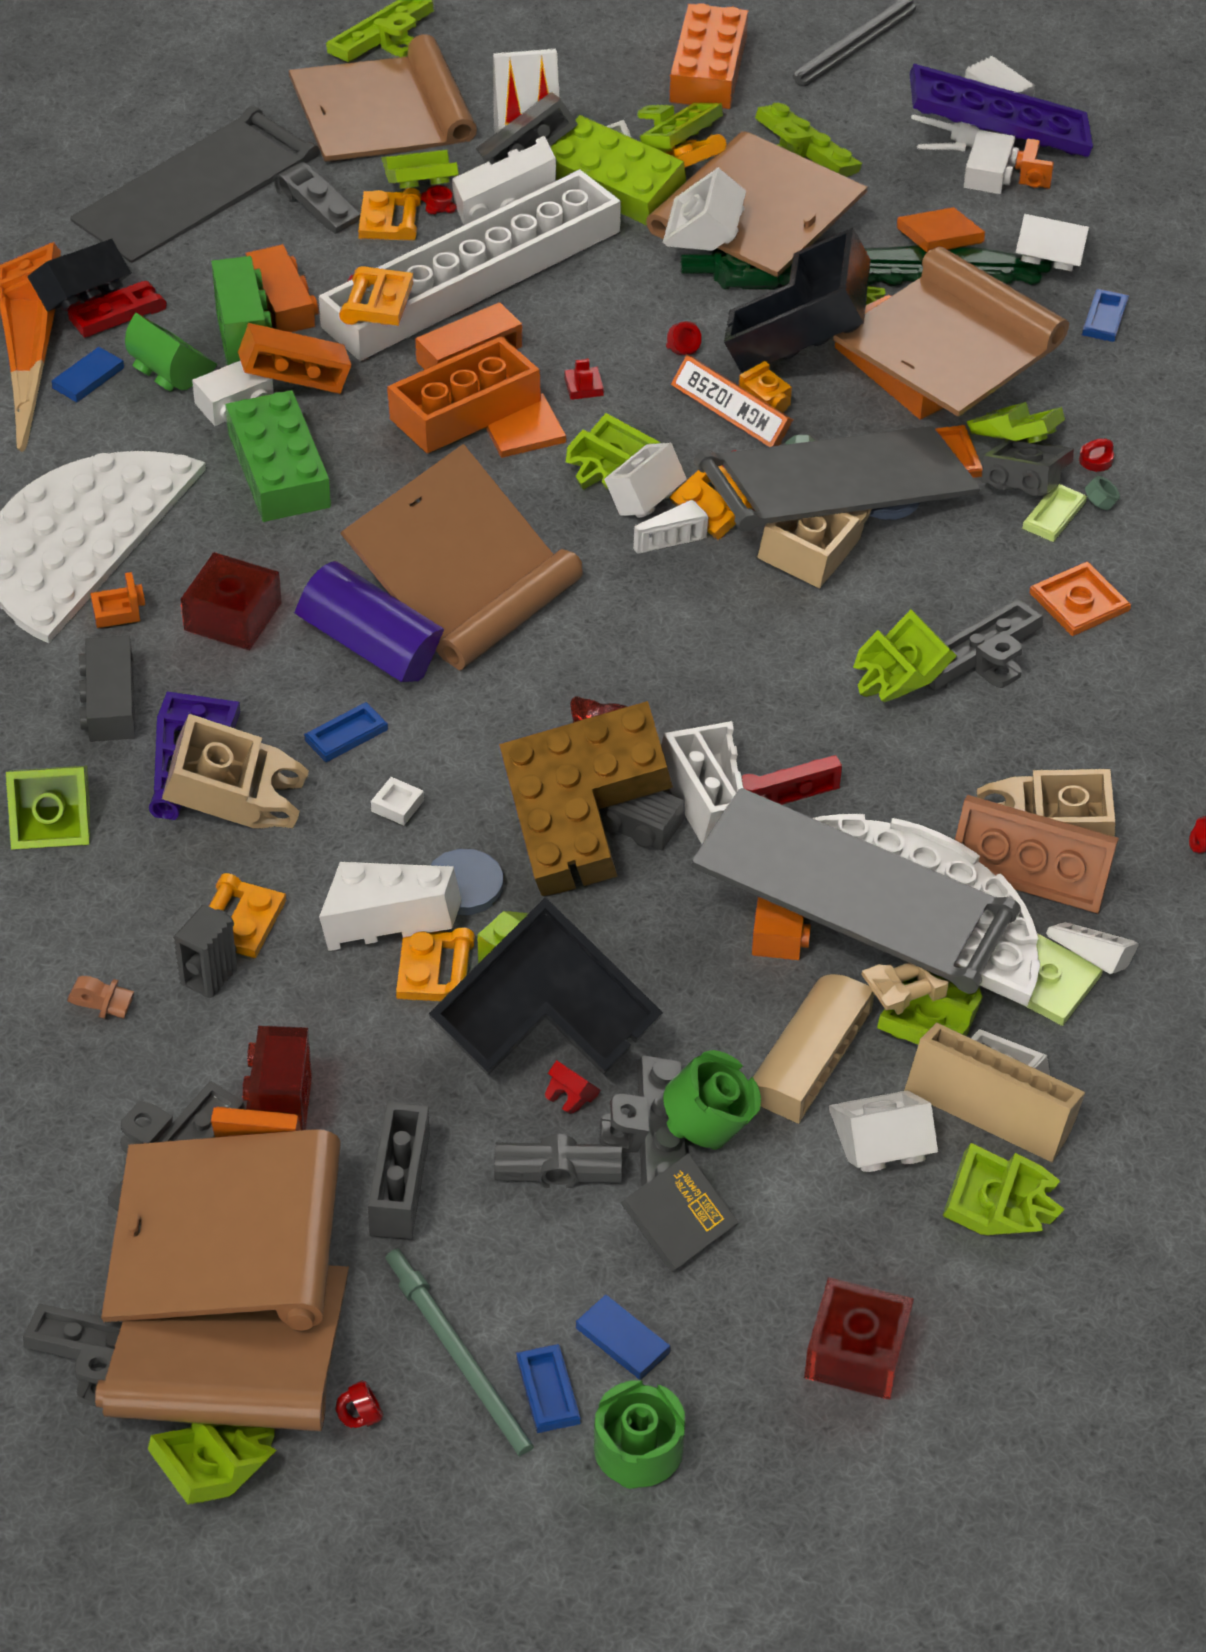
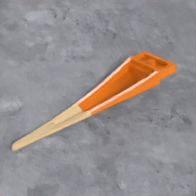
M54 242L0 265V312L11 370L17 448L21 452L25 451L28 444L55 309L47 312L27 276L45 262L60 257L61 250Z

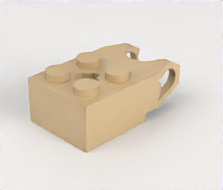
M871 509L768 523L764 527L757 558L820 588L860 540L864 523L870 516Z
M188 714L176 742L162 799L251 828L274 826L293 828L300 811L274 789L302 788L309 770L280 749L261 743L262 737ZM280 771H293L298 777L288 778L281 774ZM270 812H284L289 817L277 818Z
M1110 769L1033 770V776L1010 777L988 783L977 789V798L984 799L989 794H1000L1004 796L1006 801L998 804L1115 837V812Z

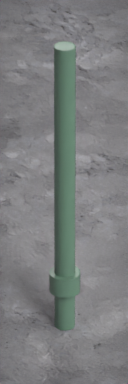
M400 1249L390 1251L385 1259L400 1280L399 1288L408 1301L413 1300L517 1455L520 1457L533 1450L534 1446L428 1292L430 1285L420 1271L413 1270Z

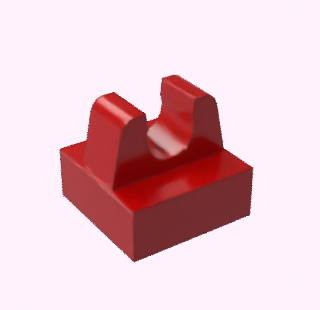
M589 359L575 360V369L564 370V379L570 400L604 396V388L598 367H590Z
M557 1060L547 1073L552 1078L545 1092V1097L554 1102L561 1094L567 1093L568 1099L562 1109L569 1114L579 1110L587 1101L591 1103L601 1091Z

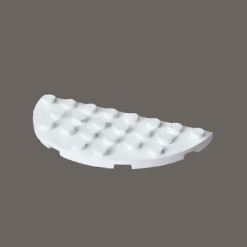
M155 451L99 453L92 457L65 464L26 485L0 511V608L20 628L32 636L50 643L91 598L90 593L96 592L206 471L205 462L186 455Z
M836 814L813 818L989 895L1009 897L1016 900L1021 907L1020 913L1014 922L1008 924L981 974L982 982L980 986L1024 1006L1028 1005L1040 968L1036 946L1038 935L1026 905L1001 873L995 876L987 867L979 862L980 856L976 852L940 832L919 824L892 818L891 823L865 820V814ZM985 909L954 967H967L995 917L992 911Z

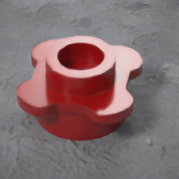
M434 185L421 194V200L426 204L425 211L429 214L453 213L456 211V204L452 203V191L445 186Z

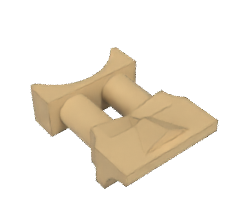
M911 963L895 968L892 965L879 964L862 970V976L885 1010L893 1009L897 1015L903 1013L911 1000L928 994L932 1001H936L947 995L948 981L938 979L927 970ZM915 977L918 979V981L907 985L902 983Z

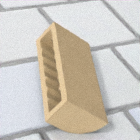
M838 974L825 975L817 980L753 1076L760 1091L761 1107L798 1124L800 1123L870 1015L874 992L870 986Z
M936 1023L920 1039L904 1090H908L929 1101L931 1105L1050 1162L1054 1161L1066 1142L1085 1095L1084 1091L939 1023Z

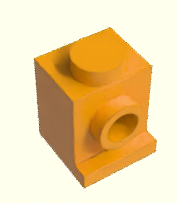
M766 361L740 374V387L780 412H785L791 405L792 387L769 370L770 364Z

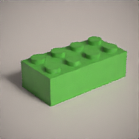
M292 390L225 404L228 434L263 522L331 508L329 477Z

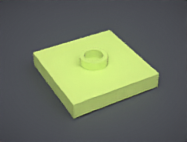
M1037 933L1038 941L1036 946L1040 968L1035 988L1026 1007L1063 1026L1102 976L1103 970L1076 953Z

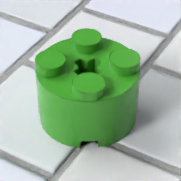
M709 1050L697 1056L665 1087L663 1101L669 1117L667 1126L670 1132L678 1138H687L689 1141L713 1150L723 1147L760 1110L761 1095L756 1081L753 1077L747 1080L740 1071L743 1065L727 1053Z
M638 1380L626 1381L608 1390L599 1402L594 1420V1455L601 1470L612 1480L630 1489L659 1484L668 1479L677 1470L682 1461L684 1451L685 1412L676 1395L668 1388L657 1384L656 1388L643 1385V1381Z

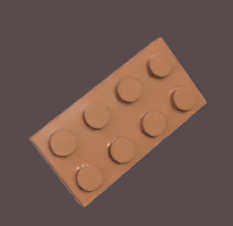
M967 795L963 803L955 840L976 852L980 856L979 862L987 867L995 876L1001 873L1015 890L1098 914L1103 902L1119 838Z

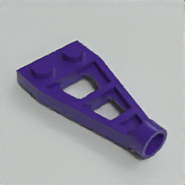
M167 691L157 715L154 794L149 805V811L154 817L175 820L178 818L182 805L164 800L162 796L169 773L167 772L168 762L172 760L176 746L174 745V733L182 730L188 714L235 729L240 715V702Z

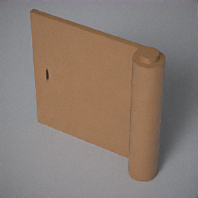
M422 34L413 38L408 46L407 57L289 70V77L324 161L415 151L473 140L476 136V124L437 41L430 35Z
M744 131L731 140L722 153L715 155L647 217L646 223L651 234L664 239L675 197L715 169L720 168L744 188L746 194L743 202L744 210L739 218L736 237L730 243H724L717 249L778 277L792 264L794 253L811 246L867 192V186Z
M939 246L925 254L922 260V277L867 312L864 316V323L858 329L850 333H839L833 337V340L959 417L1056 349L1067 335L1069 322Z
M464 444L340 533L391 596L444 628L436 652L443 660L458 670L464 669L576 583L583 575L580 558L575 553L564 549L558 550L553 554Z
M313 1129L128 1145L101 1316L103 1322L276 1310L279 1318L294 1330H308L319 1324L323 1319L341 1149V1140L338 1136L326 1130Z
M328 1265L323 1319L319 1324L308 1330L300 1331L290 1328L279 1318L276 1310L123 1321L106 1378L97 1382L95 1394L96 1407L103 1408L104 1417L322 1431L326 1410V1382L342 1310L349 1267Z

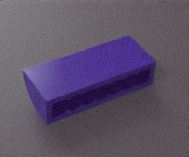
M337 561L324 565L311 577L294 611V614L400 682H416L424 678L444 631V628Z

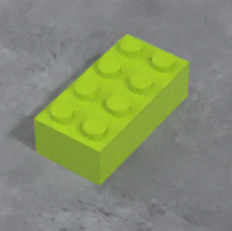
M581 115L575 119L578 125L551 146V150L556 158V181L581 170L621 201L620 214L644 225H647V217L686 182L684 161Z

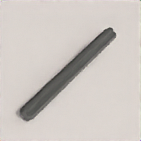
M899 0L793 73L795 83L803 86L808 85L909 16L916 9V5L913 3L914 0Z

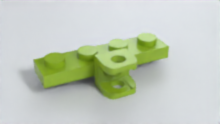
M397 0L327 41V53L350 62L381 43L382 49L398 57H406L408 55L409 43L413 39V37L408 35V30L415 28L417 21L434 12L433 0ZM402 44L408 45V46L403 47V48L398 47L399 45H402Z
M693 103L674 114V105L645 106L637 111L638 118L654 119V127L640 135V142L662 152L672 151L675 145L686 142L688 137L699 134V130L712 126V122L722 117V103Z
M773 103L772 105L758 107L755 119L773 131L774 134L776 133L781 137L779 144H777L778 146L804 158L807 156L815 163L845 177L860 172L862 163L854 158L849 150L840 148L831 141L828 135L820 133L810 126L809 121L799 118L792 113L787 105Z

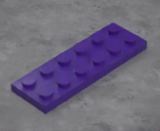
M915 63L909 73L913 108L921 113L936 114L956 123H968L984 131L993 130L1006 135L1015 136V139L1040 140L1039 146L1061 149L1070 155L1078 154L1088 157L1093 148L1087 112Z

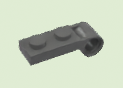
M300 162L274 177V186L279 195L284 194L290 199L288 200L289 202L297 199L320 223L334 234L360 221L361 214L308 164Z

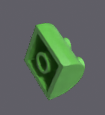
M135 313L132 317L125 335L126 349L135 358L132 366L147 376H150L152 371L158 374L154 381L166 390L172 392L174 387L180 390H188L193 387V379L214 371L217 363L174 333L138 313Z

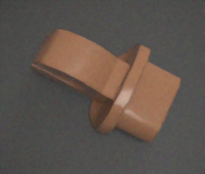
M80 976L74 983L67 1002L77 1006L101 1010L98 1016L105 1019L106 1015L110 1014L124 1019L133 999L134 991L119 987V980L113 979L111 984L107 985L97 978Z

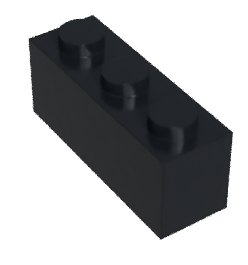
M109 239L49 260L27 277L48 312L61 307L62 311L69 310L79 304L81 299L84 303L96 299L102 295V291L106 295L115 292L123 287L121 281L132 273L113 239Z

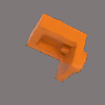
M1027 139L1025 150H1018L1015 169L1021 170L1019 184L1029 185L1033 188L1042 187L1050 189L1054 163L1038 160L1040 140Z
M132 572L125 573V588L90 593L97 628L140 621L139 606H145L142 584L135 585Z

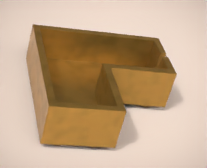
M648 701L499 744L532 871L541 896L576 889L568 866L575 863L583 886L617 877L599 809L673 788Z

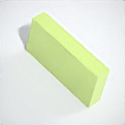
M1059 484L1045 495L1025 519L1022 529L1054 542L1086 503L1087 496Z

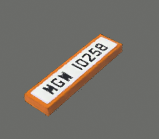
M686 355L671 383L678 390L769 447L781 444L793 422L792 418L689 355Z

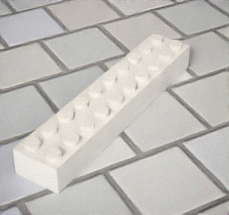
M583 171L573 172L377 267L413 273V286L399 326L358 321L353 325L342 322L339 313L342 305L347 303L354 284L353 280H350L319 295L321 328L338 343L344 344L346 350L359 361H362L619 233L621 201ZM374 285L366 288L361 304H368Z

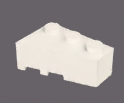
M545 136L536 139L537 144L518 152L515 149L508 152L509 157L491 165L490 162H487L452 178L453 203L456 204V209L463 225L556 181V158Z
M732 721L664 733L661 747L673 785L670 791L673 796L685 800L684 815L701 844L704 843L737 791L743 788L741 772L737 769L736 759L738 754L737 747L733 743L732 734L734 729Z
M340 862L319 916L328 951L341 949L340 943L364 939L365 944L378 942L377 936L402 932L403 937H409L417 932L431 933L452 929L462 901L454 867Z

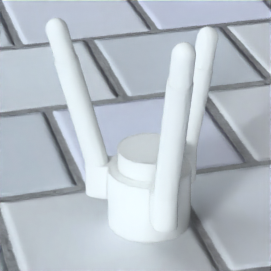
M918 115L911 116V119L952 131L950 140L956 141V143L919 144L917 146L918 149L958 150L965 152L966 146L973 147L979 130L977 126L964 122L950 124Z

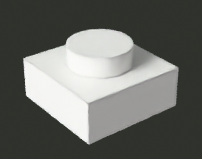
M390 777L371 800V812L404 826L424 802V791Z

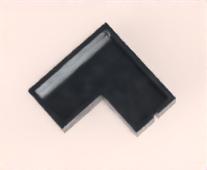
M853 227L794 253L789 285L729 311L724 344L741 373L764 361L770 364L781 358H792L804 348L811 345L820 346L826 343L832 336L842 332H853L864 323L871 259Z
M545 897L429 1013V1017L487 1075L545 1018L600 1072L605 1074L630 1049L631 1044L627 1039L630 1037L636 1043L661 1018L663 1012Z

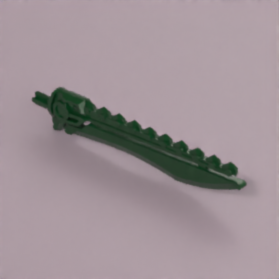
M920 246L865 248L871 259L868 285L875 283V281H886L897 285L903 283V281L914 282L922 277V260L927 252ZM969 246L948 249V251L1005 284L1013 283V281H1023L1030 285L1038 284L1042 277V274L1039 272H1050L1051 260L1041 261L1040 265L1021 261L1022 256L996 250ZM717 248L712 251V255H681L680 259L681 273H713L714 281L718 282L723 290H729L730 287L775 289L779 283L782 285L789 284L792 268L791 264L776 277Z

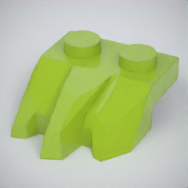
M448 150L381 157L389 183H399L400 189L418 187V180L430 179L431 185L450 183L449 176L459 175L457 162L449 163Z
M1023 402L987 412L984 416L976 417L966 422L972 434L1013 441L1026 438L1028 443H1034L1047 439L1048 434L1056 432V426L1065 420L1062 407L1030 415L1027 403Z
M605 413L590 432L582 429L569 444L565 463L581 466L575 477L582 490L602 480L603 486L608 490L604 479L646 444H658L660 442Z
M910 609L886 636L877 630L859 649L853 668L868 670L857 684L859 693L864 697L879 694L883 702L896 699L932 683L957 655L918 614Z
M929 972L938 979L948 981L946 997L932 1001L927 994L911 1000L903 1013L898 1015L893 1009H884L879 1016L877 1029L890 1033L895 1038L904 1039L919 1045L920 1039L936 1023L967 1036L983 998L981 990L978 987L977 991L973 994L965 993L948 979ZM915 977L902 983L907 985L918 981V979Z
M970 1143L964 1151L942 1216L981 1235L1042 1231L1041 1223L1051 1224L1065 1210L1046 1195V1193L1051 1192L1058 1185L1060 1180L1041 1165L1017 1153H1014L1008 1161Z
M192 1423L191 1428L153 1434L150 1436L148 1451L188 1505L225 1498L234 1494L277 1450L271 1446L275 1435L274 1428Z

